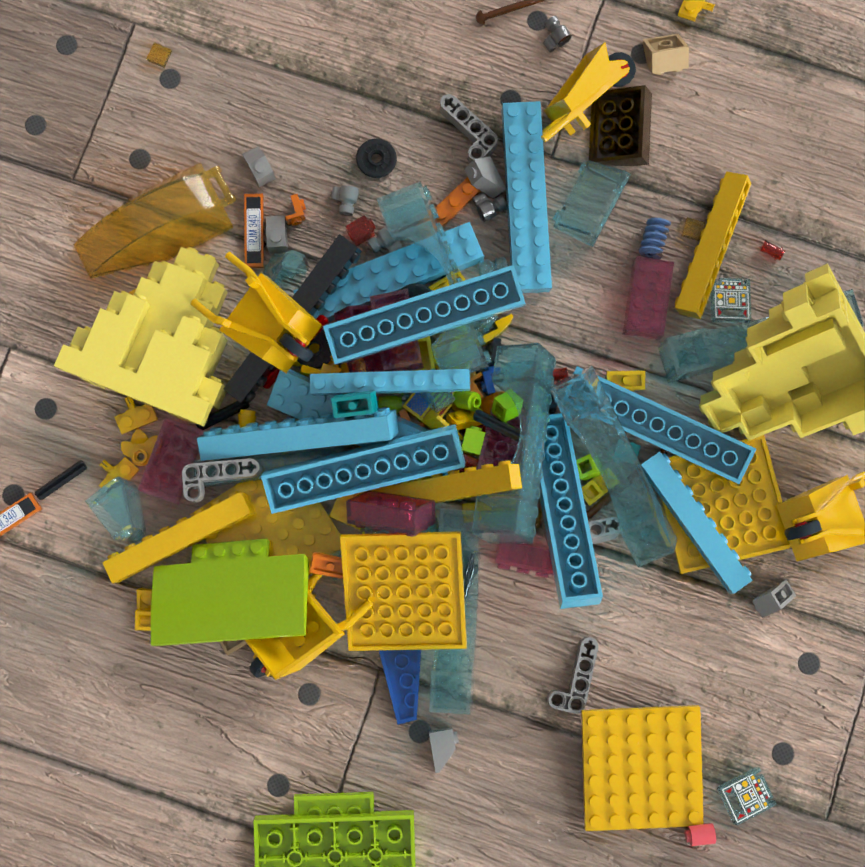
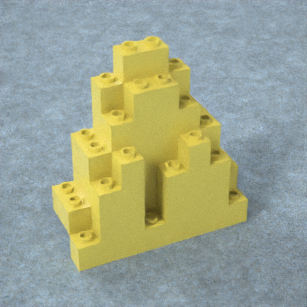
M181 247L174 264L163 260L161 262L154 261L147 279L141 277L134 295L125 291H121V293L114 291L107 309L100 308L92 328L85 326L84 329L77 327L70 345L66 346L63 344L54 367L75 375L87 383L102 389H110L168 412L175 418L204 427L211 409L219 410L226 395V391L223 389L225 387L224 383L213 375L227 344V339L218 328L213 327L215 323L211 322L191 305V301L197 299L218 316L228 292L223 284L216 281L212 283L219 267L215 260L216 258L209 254L204 256L198 254V251L191 247H187V249Z
M827 263L805 273V282L802 285L784 292L781 304L769 309L767 320L747 328V337H745L747 346L745 349L734 353L733 364L713 372L711 384L714 390L701 395L699 409L703 415L706 414L711 428L724 433L738 427L741 435H745L748 441L787 425H790L792 431L797 432L800 438L843 422L847 430H851L853 436L865 431V332Z

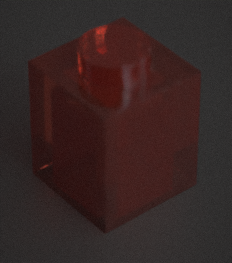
M365 215L345 226L347 234L356 247L375 236L374 229L376 227L373 221L367 219Z

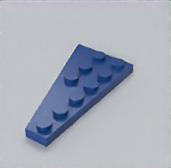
M379 650L397 724L417 720L421 650Z

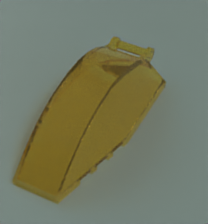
M198 163L131 196L91 227L73 244L89 277L104 276L115 271L130 270L141 265L148 266L150 263H154V261H168L178 255L181 247L186 249L187 247L195 248L233 229L234 227L224 207L235 202L236 197L234 194H231L221 174L220 166H215L205 171L202 164ZM215 177L225 198L221 200L218 198L209 180L210 178Z

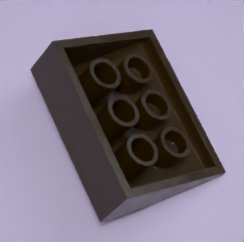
M646 85L607 90L591 104L589 164L614 166L649 165L652 93Z

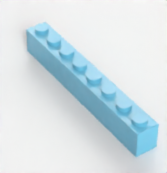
M446 369L310 374V394L314 396L339 395L375 390L376 394L470 391V370Z
M658 452L638 467L729 594L736 593L753 581L750 577L751 572L745 565L742 566L738 561L740 557L735 550H730L726 537L722 533H718L713 519L705 515L703 505L699 501L696 502L692 497L694 495L693 491L688 485L685 486L682 483V476L676 469H672L668 456L665 453Z

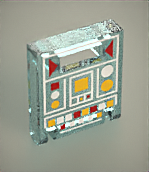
M719 278L718 283L715 280L711 291V322L750 323V279L745 278L744 284L742 278ZM723 310H741L738 316H723Z
M755 767L717 787L734 825H739L777 805L775 800L768 802V800L773 798V795L763 774L756 776L757 773L761 772L760 767ZM734 793L741 810H734L728 795Z

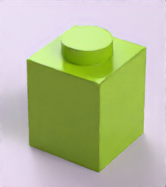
M511 389L494 398L491 412L501 421L507 422L521 415L524 400Z
M475 426L466 428L461 445L463 454L479 457L486 432H482L481 428Z
M588 454L576 460L581 480L588 481L603 474L597 456Z

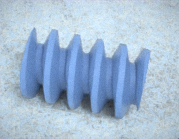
M650 218L646 222L647 226L645 227L639 253L648 259L660 260L661 257L657 254H662L663 250L659 247L665 246V243L661 240L667 239V236L663 233L669 232V229L665 226H670L671 222L662 218Z

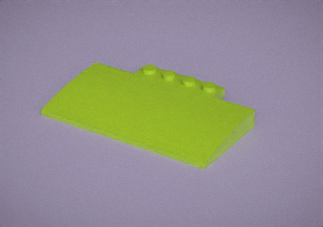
M267 538L192 545L191 563L154 566L151 599V645L165 646L306 636L309 559L305 554L269 557L270 541Z
M374 792L294 794V814L255 815L253 820L255 867H416L414 810L374 811Z

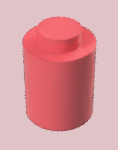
M713 823L688 826L687 830H685L686 842H690L691 846L716 844V833Z

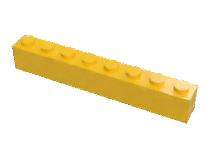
M726 171L724 178L720 181L718 195H715L712 211L707 215V224L701 231V240L699 245L695 247L694 258L689 263L688 274L682 282L680 296L675 300V309L680 315L701 320L751 186L748 175Z
M511 461L498 462L499 466L493 467V464L481 465V469L476 470V467L464 468L462 473L459 470L448 471L446 476H443V473L431 475L429 479L426 476L415 479L413 482L410 480L397 485L393 484L377 488L379 511H394L522 489L519 464H511Z
M238 490L228 494V498L224 501H221V499L216 500L210 504V508L206 510L201 508L193 512L194 516L188 519L183 517L177 520V525L171 528L170 526L163 527L158 530L159 534L155 536L152 534L141 539V543L137 545L133 543L126 546L124 552L110 554L107 556L108 560L102 563L111 583H120L255 514L246 493L238 492Z

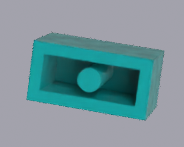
M375 390L339 394L331 398L334 418L373 414L378 410Z

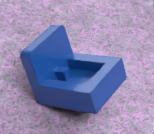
M496 366L485 368V371L482 372L483 381L480 382L482 393L486 392V396L495 393L492 376L500 375L502 372L501 368L496 369Z

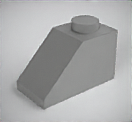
M259 146L242 154L259 187L276 179L268 160Z
M491 156L474 159L464 168L472 186L489 197L495 199L506 190Z
M285 215L266 217V239L270 254L289 252Z
M787 579L762 592L752 601L755 609L763 618L784 608L796 597V594Z
M452 727L429 731L435 773H440L456 750L455 744L459 743L457 731L453 732Z

